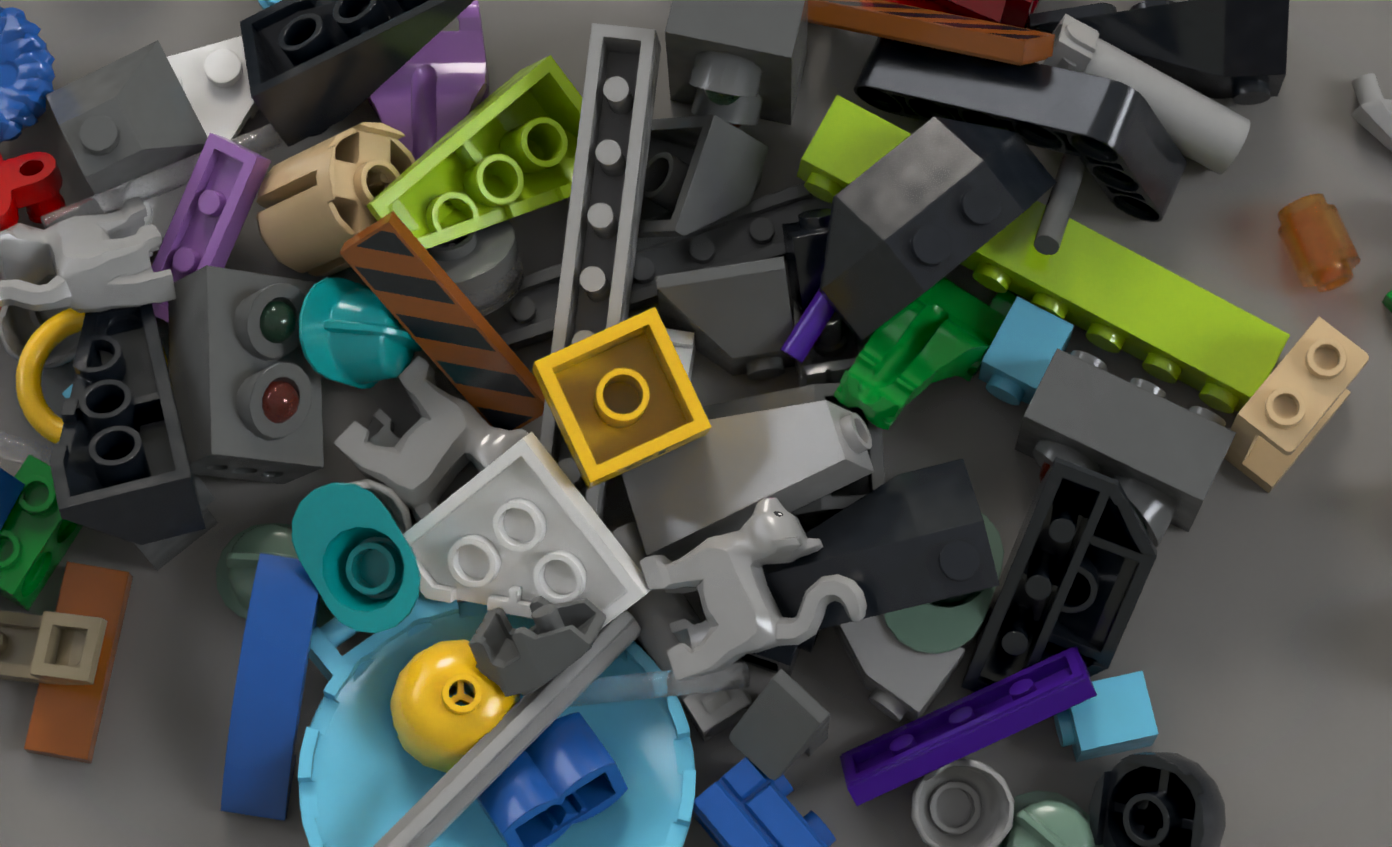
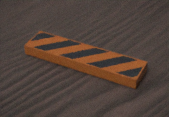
M808 0V23L1020 66L1046 60L1048 57L1053 56L1055 34L883 0Z
M394 211L344 242L340 255L491 427L505 430L520 429L543 415L545 397L535 376Z

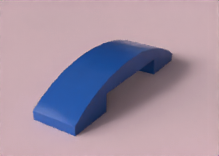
M262 552L259 555L234 690L223 775L221 811L283 821L287 819L296 755H294L312 634L317 624L321 598L320 593L298 558Z

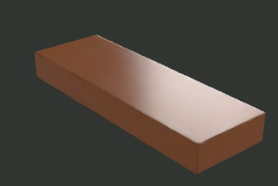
M67 561L55 612L99 617L108 622L93 685L39 683L24 746L28 753L92 763L133 580L130 572Z

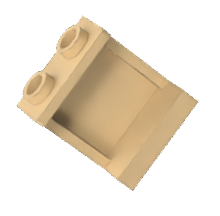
M1319 316L1237 414L1230 429L1236 432V435L1224 459L1266 492L1270 493L1347 400L1351 392L1346 388L1366 365L1369 355Z

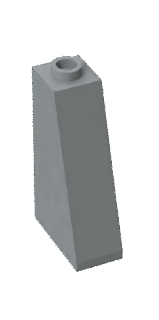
M827 400L710 419L709 422L712 427L705 436L623 473L622 477L646 556L664 555L668 559L675 561L692 551L707 538L739 531L753 515L756 504L760 500L777 498L786 511L792 512L873 473L874 469L867 451L872 447V439L866 424L857 413L846 410Z

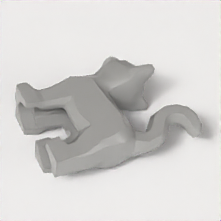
M140 196L126 200L120 211L98 215L73 216L45 230L18 223L4 231H0V307L15 305L33 311L69 307L79 313H87L115 308L139 307L176 299L171 270L153 272L150 256L153 255L154 251L160 250L162 237L155 225H145L144 217L147 216V210ZM49 275H56L49 283L36 285Z
M419 355L399 375L401 383L412 402L411 405L421 416L418 422L402 438H398L393 433L394 423L392 419L379 409L373 415L372 422L367 429L357 421H354L334 441L337 448L365 477L392 488L409 507L410 513L417 523L438 506L437 502L446 489L470 461L473 462L480 473L519 440L529 434L522 428L505 430L491 427L470 403L435 386L434 369Z
M766 498L757 502L753 515L739 531L707 538L678 560H670L664 555L648 556L640 560L648 589H665L666 593L681 594L698 591L706 616V620L698 624L686 618L670 623L672 634L680 642V644L666 650L676 681H687L723 671L745 654L757 653L777 646L801 644L816 635L824 618L826 607L830 602H840L852 622H859L865 617L867 603L864 592L854 580L839 574L823 576L805 591L797 616L793 618L782 616L769 590L762 566L765 564L793 562L800 557L819 551L823 548V545L819 538H807L798 518L786 511L777 498Z

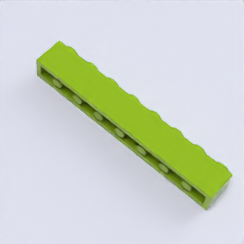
M836 95L801 158L796 177L805 181L804 187L811 194L823 201L832 203L833 197L909 137L911 133ZM1039 201L1033 203L1024 213L961 263V265L973 270V278L986 288L999 293H1006L1007 290H1010L1022 296L1037 307L1086 330V338L1097 347L1112 353H1119L1120 350H1123L1142 360L1143 369L1157 379L1168 383H1176L1177 380H1180L1200 391L1198 396L1205 404L1224 413H1233L1234 410L1239 412L1269 377L1290 337V334L1071 218L1068 220L1058 252L1053 255H1044L1038 252L1034 247V240L1046 205Z

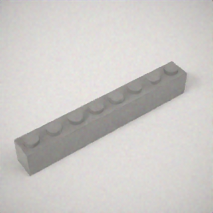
M592 23L551 354L628 319L661 54V44L656 29ZM545 399L540 442L603 522L608 480L587 489Z

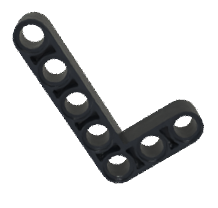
M878 37L853 89L861 100L870 106L888 113L922 121H929L935 116L1017 132L1027 145L1079 156L1110 201L1124 213L1143 221L1160 222L1163 219L1187 165L1185 158L1145 98L1132 87L1105 77L1035 62L1020 66Z

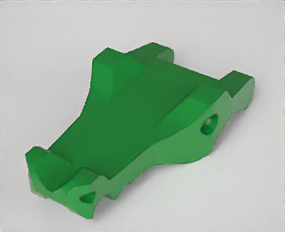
M943 277L924 294L870 334V339L858 354L854 364L848 371L845 370L834 396L838 402L846 407H859L863 410L866 419L878 428L888 430L902 409L931 383L953 376L971 381L980 370L981 362L1017 295L1009 290L1006 293L998 292L988 306Z

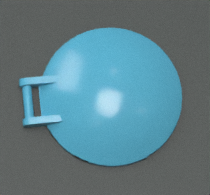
M420 591L411 614L394 628L374 633L343 656L336 648L357 634V631L340 623L336 617L320 628L316 626L313 629L309 658L328 680V683L323 690L324 697L316 709L310 727H306L299 757V805L309 847H373L446 774V772L423 766L404 750L397 737L398 733L393 726L390 700L400 671L416 653L440 641L462 639L470 641L473 635L476 634L475 632L480 623L483 622L482 620L487 611H489L487 610V605L467 601L457 602V600L452 603L438 602L426 599ZM506 614L512 628L526 627L529 629L535 625L531 618ZM633 641L558 717L561 718L568 714L580 712L616 762L628 789L606 810L585 821L572 824L562 836L547 847H683L691 823L696 785V770L690 728L681 703L668 679L652 658ZM461 701L458 702V703H456V704L459 705V706H465V705H466V704H464V703L461 702ZM476 799L429 847L507 846Z

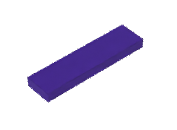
M1077 647L1064 650L842 753L839 757L846 786L856 806L1097 696L1087 667Z

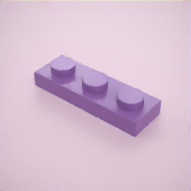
M210 133L162 241L160 250H158L151 266L153 272L170 269L173 274V281L176 282L206 265L224 268L271 160L223 136ZM168 301L152 303L155 316L169 323Z

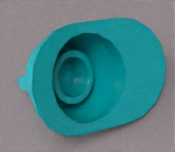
M327 277L314 284L304 298L299 315L300 343L304 357L313 370L326 379L358 389H370L379 381L398 377L411 363L414 352L423 350L368 286L344 278Z
M339 482L315 488L299 503L292 519V543L300 563L317 588L326 606L340 623L357 632L379 633L396 627L411 614L420 593L421 574L412 547L405 539L387 508L372 492L356 484Z

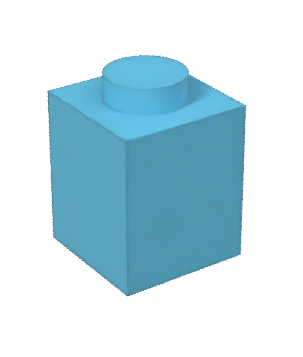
M1017 296L981 362L978 379L986 382L987 391L999 400L1011 405H1019L1021 401L1029 405L1057 348L1064 352L1066 351L1074 325Z
M1143 671L1092 681L1097 696L1054 715L1060 744L1062 747L1072 745L1076 762L1152 746L1159 734Z

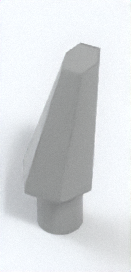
M1374 73L1359 76L1352 81V86L1360 106L1351 115L1392 152V100L1384 99Z

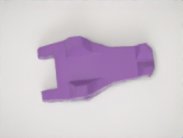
M478 0L473 1L457 16L459 31L439 32L368 97L369 104L377 114L380 122L401 131L405 135L398 140L412 153L415 161L489 96V75Z

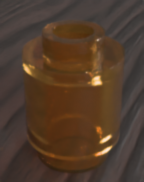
M1316 193L1297 199L1278 212L1277 217L1281 224L1278 234L1303 287L1317 286L1319 292H1327L1339 288L1353 279L1352 269L1360 263L1361 259L1336 205L1328 204L1323 194Z

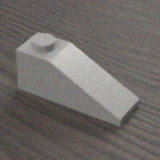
M884 614L865 618L859 622H848L833 626L865 688L872 692L868 700L879 711L897 722H900L903 716L914 721L925 714L962 664L965 649L962 647L940 654L916 652L897 640L887 627Z

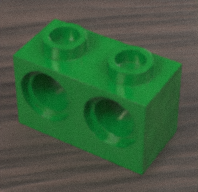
M30 454L14 476L24 483L25 486L0 530V595L29 611L83 527V525L61 518L51 467Z

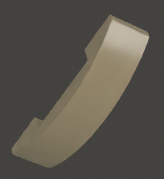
M0 610V679L59 685H93L108 621L99 617L44 611L42 616Z

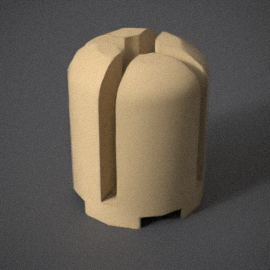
M362 122L287 158L270 169L260 185L256 201L266 209L258 212L256 219L260 237L278 262L299 273L308 271L313 276H331L351 267L340 255L344 242L377 222L366 205L415 162L412 153L398 140L405 136L401 131L384 123Z

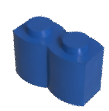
M576 712L556 719L477 798V801L507 847H547L562 836L572 824L585 821L606 810L627 791L628 787L616 762L580 712Z

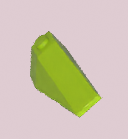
M551 55L521 69L477 105L367 204L366 207L377 221L394 211L424 248L429 249L569 198L582 96Z

